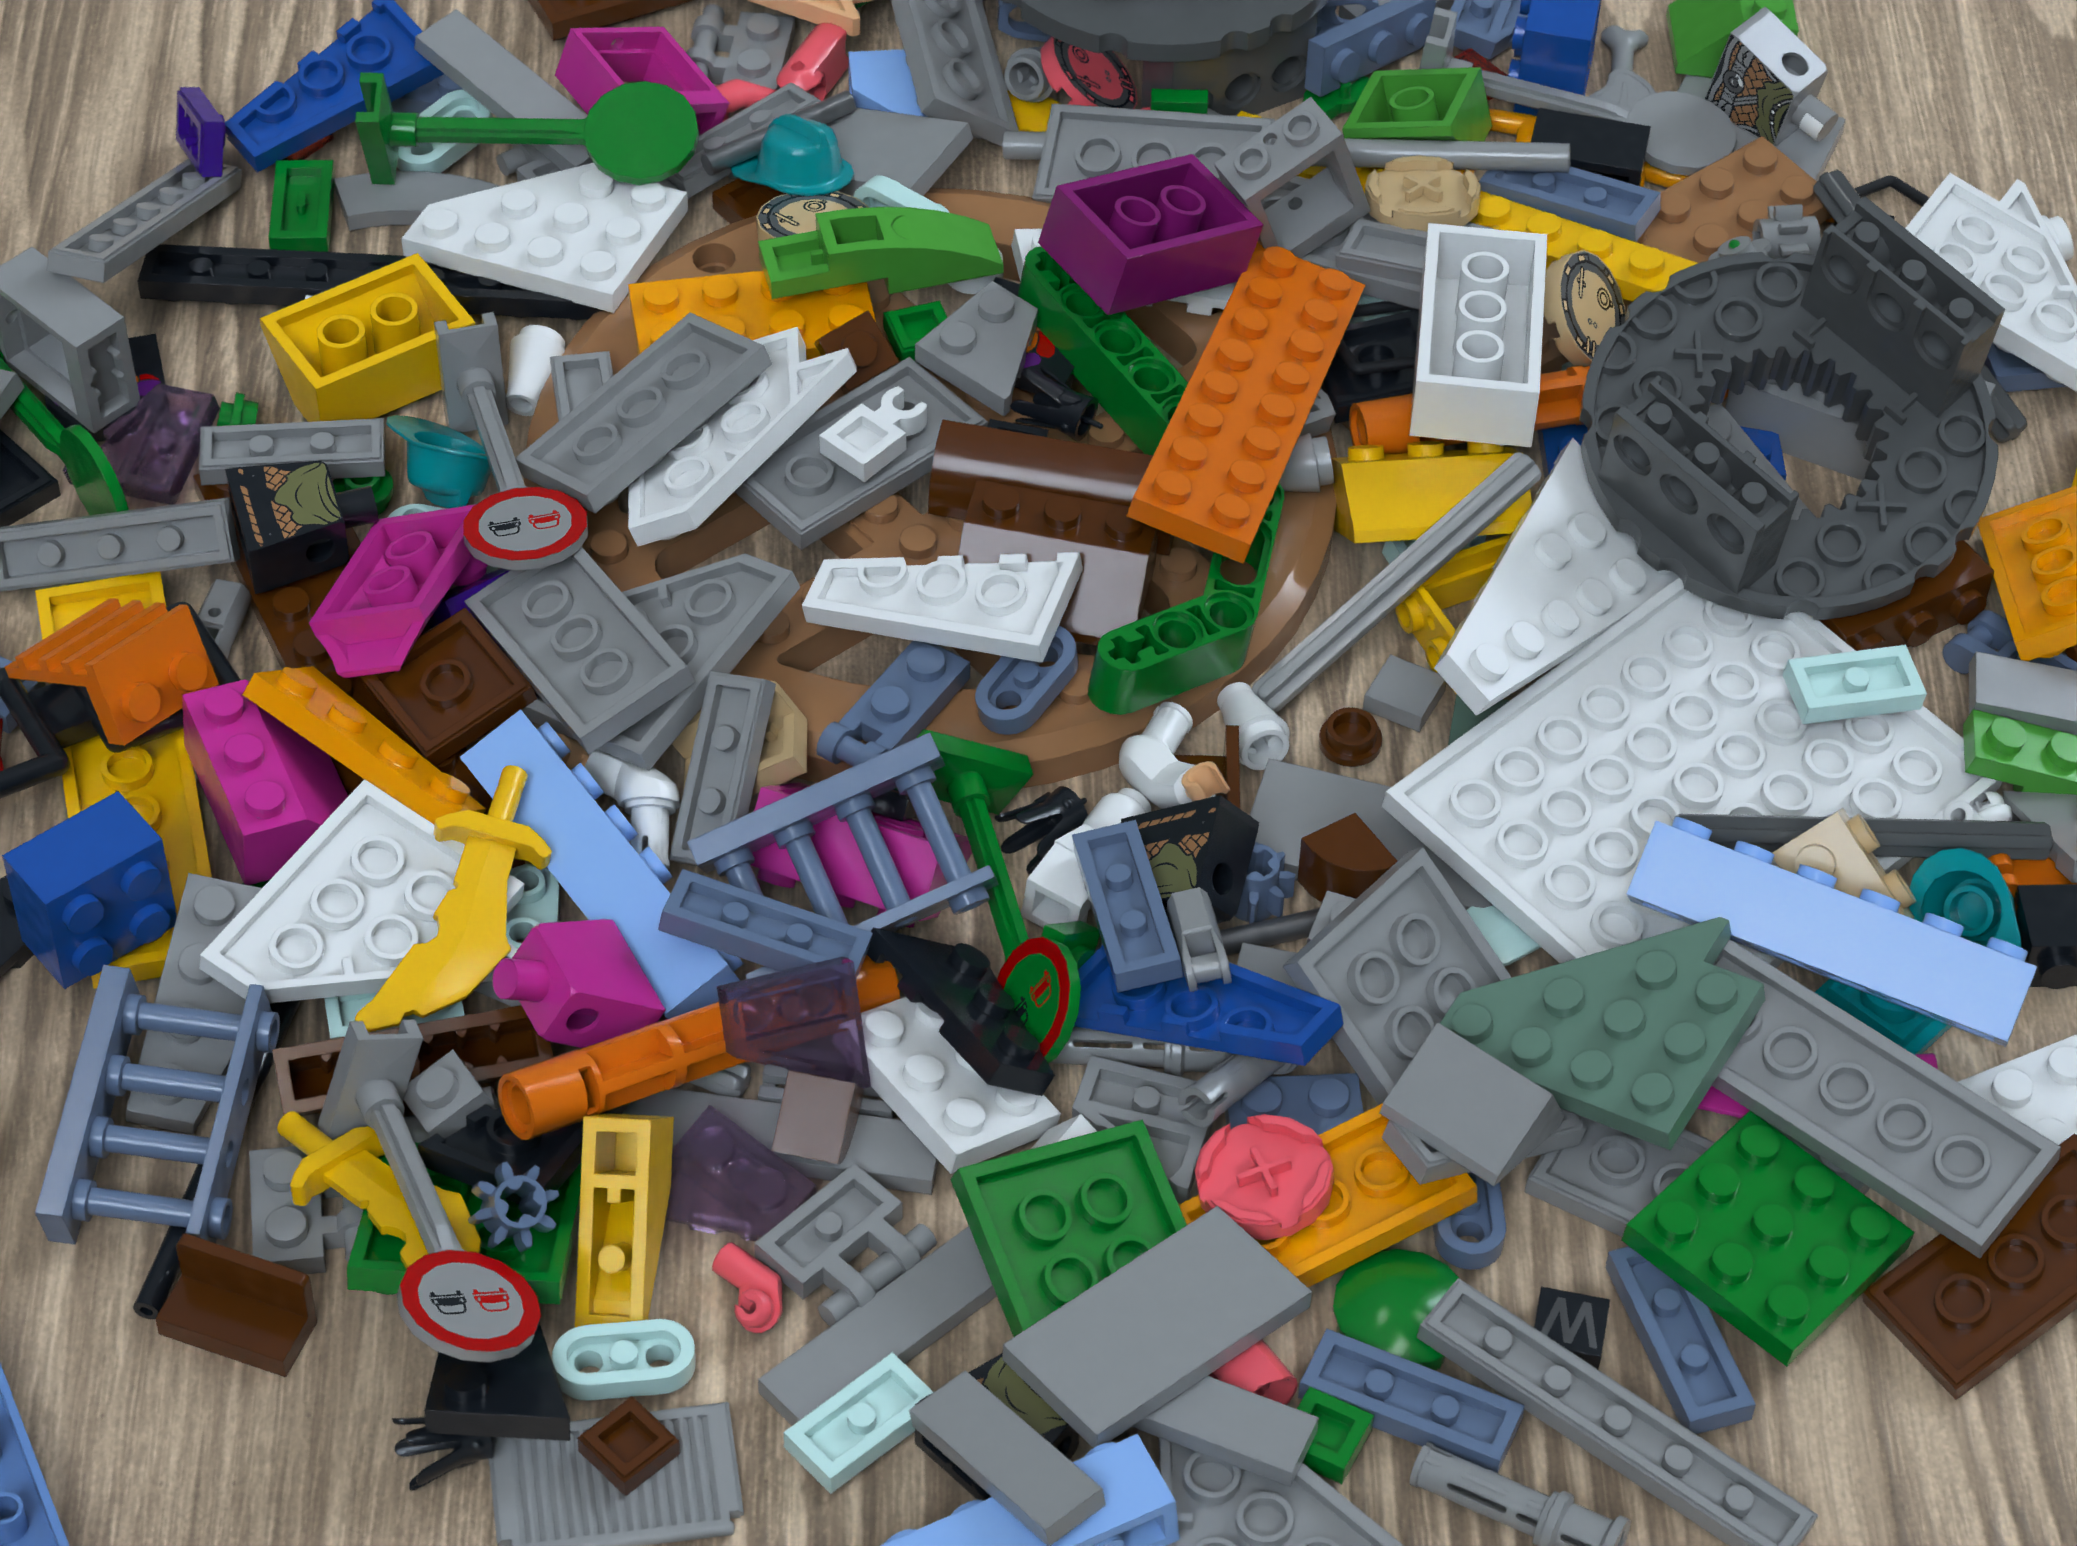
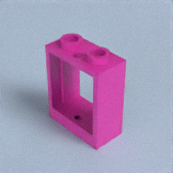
M664 27L570 28L555 76L587 115L603 94L625 84L624 82L647 81L667 85L687 99L696 113L699 136L723 122L729 102Z

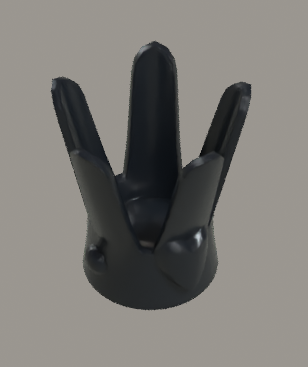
M1043 365L1040 367L1042 373L1034 369H1027V379L1044 393L1035 394L1033 397L1034 403L1024 400L1013 401L1010 406L1014 412L1030 417L1018 418L1015 422L1057 429L1076 442L1085 437L1091 425L1098 429L1103 428L1102 423L1094 420L1098 409L1097 398L1074 391Z
M1059 786L1052 793L1047 792L1034 800L1033 804L996 815L994 818L997 822L1016 819L1022 824H1027L1003 841L1001 851L1011 854L1042 839L1038 843L1036 856L1029 862L1026 868L1027 873L1031 874L1054 845V840L1083 824L1088 816L1084 806L1087 803V799H1080L1071 789Z
M425 1417L392 1418L394 1424L398 1425L425 1424ZM425 1427L409 1431L405 1439L398 1441L394 1451L399 1456L408 1457L439 1450L454 1449L448 1455L424 1468L410 1481L409 1489L413 1491L455 1468L460 1469L477 1463L479 1460L491 1459L493 1457L491 1437L433 1434L425 1432Z

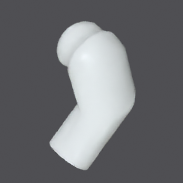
M1987 791L1985 795L1988 800L1982 803L1976 801L1973 806L1965 801L1952 802L1946 807L1943 813V820L2012 821L2013 815L2011 807L2005 804L2002 795L1997 792Z

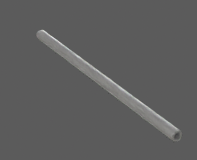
M1005 131L1003 135L1004 159L1040 160L1046 132ZM1344 138L1355 167L1385 168V163L1396 158L1420 155L1441 157L1447 159V161L1454 162L1453 170H1465L1466 168L1468 170L1570 171V143ZM1325 157L1312 165L1328 167Z

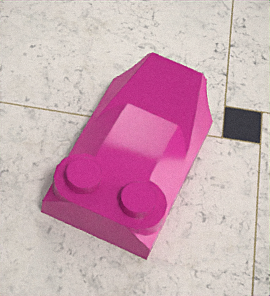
M474 505L383 518L373 524L309 622L314 635L331 657L338 675L343 678L400 671L418 637L453 584L456 586L468 585L485 575L488 565L474 558L464 545L463 521Z

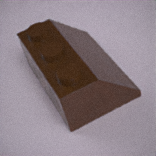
M977 479L963 524L958 556L963 555L965 564L999 563L1000 554H1027L1028 562L1057 561V553L1080 552L1083 570L1059 626L1069 631L1075 642L1097 646L1102 635L1141 619L1156 564L1159 529L1127 517L1129 506Z

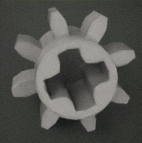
M1802 204L1768 206V219L1755 220L1752 241L1761 238L1769 239L1772 248L1767 253L1768 257L1780 260L1786 259L1792 253L1816 256L1821 242L1819 223L1815 216L1803 217Z

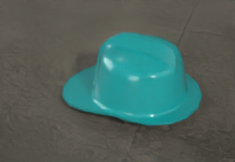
M784 114L774 118L762 139L759 155L731 168V172L736 178L767 185L787 194L801 196L825 195L841 190L850 184L854 176L851 164L841 157L838 141L832 128L824 123L803 119L793 114Z
M402 415L387 417L386 425L407 441V477L409 483L422 489L427 500L434 505L449 509L466 506L470 497L481 495L491 474V468L482 445L461 432L425 419Z
M1965 848L1941 850L1924 860L1914 873L1910 885V890L1916 899V903L1909 906V909L1915 920L1923 922L1926 913H1931L1962 925L1964 930L1961 937L1986 947L1989 938L1993 937L2021 947V936L2015 916L2014 897L1995 864L1983 854Z

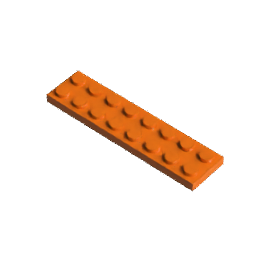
M1257 241L1247 271L1241 273L1133 496L1126 516L1244 564L1357 308L1365 284L1350 279L1348 275L1337 269L1323 268L1298 258L1285 248L1272 246L1264 249Z

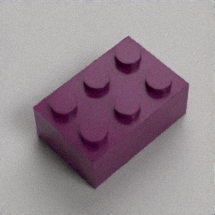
M1193 154L1056 186L1038 243L1107 315L1237 282L1241 273L1247 271L1263 224Z

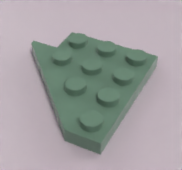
M1718 917L1461 992L1440 1024L1553 1094L1560 1108L1671 1151L1766 999L1764 983L1713 965L1731 938L1729 920Z

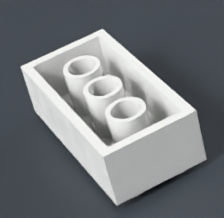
M1428 223L1421 279L1409 436L1489 443L1501 446L1532 447L1540 394L1547 234Z

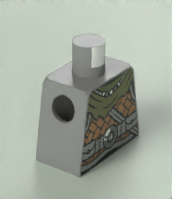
M1763 7L1730 33L1705 99L1711 101L1724 111L1733 125L1756 138L1763 136L1773 145L1781 143L1798 128L1819 142L1829 134L1839 117L1836 112L1817 99L1828 74L1826 64L1769 9Z

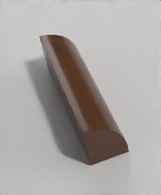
M942 419L931 469L928 514L965 520L977 479L1130 507L1133 496L1153 455ZM1159 530L1157 554L1169 556L1174 538L1173 535Z
M522 1005L419 1023L417 1025L423 1036V1041L409 1082L451 1050L455 1051L479 1084L499 1081L506 1073L553 1058L551 1043L537 1034ZM400 1027L368 1033L369 1035L398 1034ZM345 1037L272 1050L283 1116L292 1111L297 1112L301 1116L322 1112Z

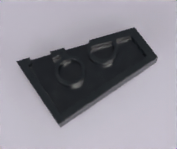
M873 927L871 930L873 935L867 955L874 963L889 961L902 974L903 977L897 987L911 1003H923L941 1016L944 1022L938 1032L987 1085L1039 1096L1044 1094L1055 1074L1041 1053L1038 1040L1029 1033L1015 1010L1013 999L1003 990L991 970L990 961L984 953L965 943H958L952 946Z
M631 1103L600 1114H622ZM484 1105L466 1116V1127L445 1139L436 1133L418 1144V1152L427 1169L470 1186H474L479 1181H484L497 1187L495 1168L501 1163L507 1162L512 1168L514 1176L523 1175L535 1165L538 1166L540 1170L536 1181L543 1187L544 1191L559 1190L582 1161L583 1121L529 1140H521L508 1127L500 1106L492 1109L488 1105ZM512 1193L505 1199L519 1204L522 1198Z
M540 1321L531 1344L511 1358L494 1362L464 1361L438 1352L424 1410L425 1432L433 1434L570 1441V1417Z

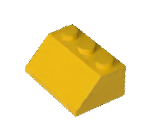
M418 253L260 318L261 329L294 405L308 422L375 419L442 390L434 322L446 320L449 330L473 326L476 323Z
M1441 441L1412 442L1407 444L1408 453L1384 455L1383 445L1347 447L1348 457L1331 458L1334 473L1333 487L1337 504L1334 530L1354 544L1417 540L1507 459L1520 451L1501 445L1467 441L1466 450L1444 451V442ZM1530 489L1477 536L1512 534L1522 516L1533 503Z

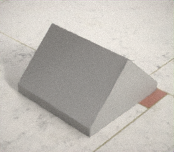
M1438 1022L1383 1102L1380 1110L1381 1115L1395 1124L1401 1125L1431 1147L1493 1186L1500 1182L1561 1126L1564 1119V1114L1553 1094Z

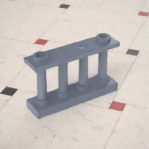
M930 732L687 841L695 862L702 871L709 873L716 869L720 877H727L730 885L762 896L764 895L750 866L755 862L752 853L776 842L779 849H787L814 912L848 924L811 840V837L816 834L813 825L837 815L840 822L847 821L886 909L885 912L854 925V927L871 932L873 927L895 932L948 907L951 908L954 915L967 912L987 902L990 899L987 890L999 885L990 865L972 873L931 784L936 780L933 771L946 765ZM895 788L898 789L900 795H908L947 884L912 900L907 893L871 812L876 807L873 798ZM766 966L745 974L752 989L792 977V975Z
M103 965L35 1210L37 1219L48 1241L76 1245L82 1221L89 1222L93 1215L187 1228L186 1234L216 1243L217 1239H226L230 1230L233 1213L232 1200L228 1198L264 1052L272 1053L279 1036V1014L272 1012L263 985H249L243 1013L240 1015L148 1003L146 996L140 995L130 968ZM144 1029L235 1041L227 1074L224 1076L133 1064L129 1056H127L132 1035L139 1036ZM126 1091L218 1102L219 1105L209 1138L114 1125V1121L110 1116L115 1097H123ZM111 1152L201 1164L203 1167L194 1200L97 1188V1183L93 1178L99 1158L106 1159Z

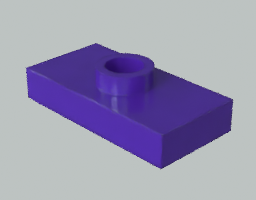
M179 87V91H177L176 141L202 177H222L223 148L226 140L224 117L222 114H218L199 87Z

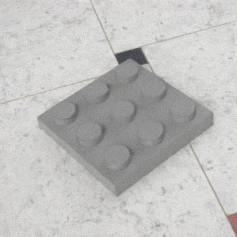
M1423 847L1407 852L1283 965L1298 989L1340 1004L1344 1025L1332 1036V1039L1378 1105L1385 1101L1437 1022H1441L1461 992L1512 978Z

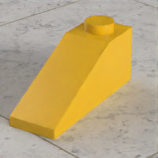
M608 1113L583 1117L575 1327L648 1320L671 1189L674 1117Z

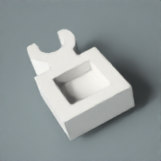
M899 386L894 387L882 396L881 407L875 412L861 403L820 434V453L863 482H866L907 450L906 436L917 434L927 425V404L920 402L910 410H902L904 408V389Z

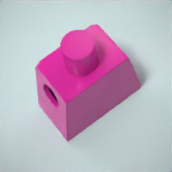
M609 919L540 923L530 930L512 959L504 958L500 960L493 972L492 982L495 994L500 999L519 1000L537 1034L550 1042L585 1048L658 1022L666 1010L615 922Z

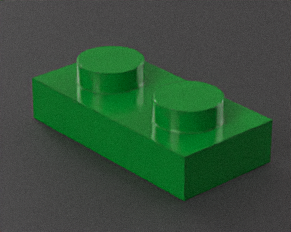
M276 160L268 237L270 249L329 252L335 189L334 160Z

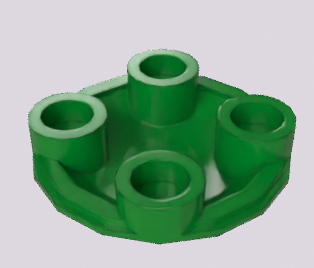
M1403 1249L1378 1252L1348 1267L1337 1283L1333 1303V1312L1337 1321V1333L1436 1371L1443 1365L1445 1356L1416 1338L1420 1324L1459 1277L1447 1264L1423 1252Z

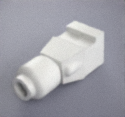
M1123 788L1118 793L1105 795L1080 827L1054 840V845L1027 878L1025 898L1023 899L1021 909L1022 917L1042 928L1047 924L1083 921L1086 923L1088 910L1092 907L1075 855L1072 834L1119 824L1123 818L1151 812V805L1147 798L1132 788Z

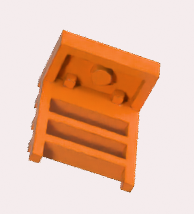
M109 598L22 652L15 657L16 661L4 667L8 677L11 679L86 687L108 743L122 746L127 745L182 709L183 694L219 685L188 605L179 604L170 611H167L164 603L156 602L144 610L141 601L132 600L121 607L119 600L116 598Z

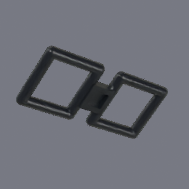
M183 601L166 606L167 611H170L179 604L188 605L219 685L240 681L241 679L193 607ZM0 668V697L37 755L33 759L0 771V799L65 774L70 767V759L63 748L99 735L109 751L120 753L183 729V708L125 746L109 744L86 687L51 683L28 692L20 679L9 678L5 668Z

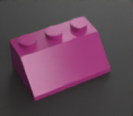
M244 679L183 694L182 701L184 746L242 881L245 885H252L270 880L344 802L348 795L330 755L243 696L242 694L249 683L248 680Z
M797 782L761 787L754 811L803 790L810 785ZM872 812L911 900L947 884L919 821L914 819L899 821ZM837 815L813 825L816 834L811 837V840L842 907L854 908L857 900L878 907L877 915L885 912V906L847 821L840 822ZM954 833L965 860L968 862L972 854L968 837ZM776 842L752 853L755 862L751 866L759 868L758 879L786 888H794L796 881H800L787 849H779ZM941 911L919 921L936 918L939 916ZM915 923L908 925L906 927L914 928Z

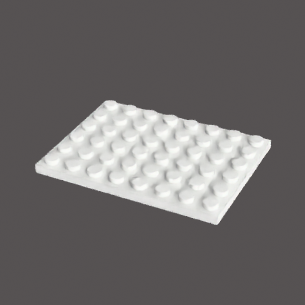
M1678 577L1385 792L1382 807L1555 960L1563 963L1690 926L1688 923L1633 903L1627 896V891L1655 821L1672 826L1674 817L1678 814L1829 817L1844 808L1849 817L1860 814L1863 818L1943 820V813L1952 802L1965 801L1971 806L1976 801L1982 803L1987 799L1985 792H1996L2000 788L2002 781L1966 773L1963 738L1923 705L1919 710L1802 724L1783 678V672L1788 659L1856 650L1819 620H1814L1807 613L1792 612L1786 615L1784 619L1743 613L1717 605L1684 589L1681 578ZM1913 857L1876 858L1887 874L1894 869L1898 871ZM1773 859L1771 865L1778 867V865ZM1737 943L1775 968L1784 962Z

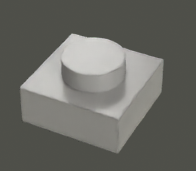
M451 1050L408 1083L404 1096V1101L431 1137L438 1133L444 1139L466 1127V1116L484 1105H488L491 1108L495 1106L454 1050Z

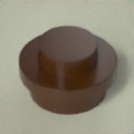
M1353 707L1339 709L1330 715L1320 729L1319 747L1324 756L1336 764L1347 767L1366 765L1372 762L1381 751V730L1377 726L1374 717L1362 709Z

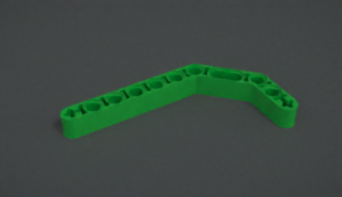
M1042 246L1035 247L1025 256L1017 296L1038 308L1037 327L1074 366L1073 375L1093 397L1098 399V403L1144 454L1154 455L1188 382L1124 311L1107 315ZM1280 483L1245 559V562L1249 563L1255 570V580L1246 585H1238L1224 579L1220 573V565L1230 558L1213 552L1202 596L1113 629L1102 635L1097 645L1088 683V697L1097 708L1110 714L1124 715L1234 673L1242 668L1255 627L1284 502V489Z

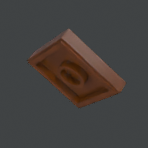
M466 607L420 636L400 671L360 676L365 689L412 747L435 767L510 718L520 709L522 710L537 700L531 684Z

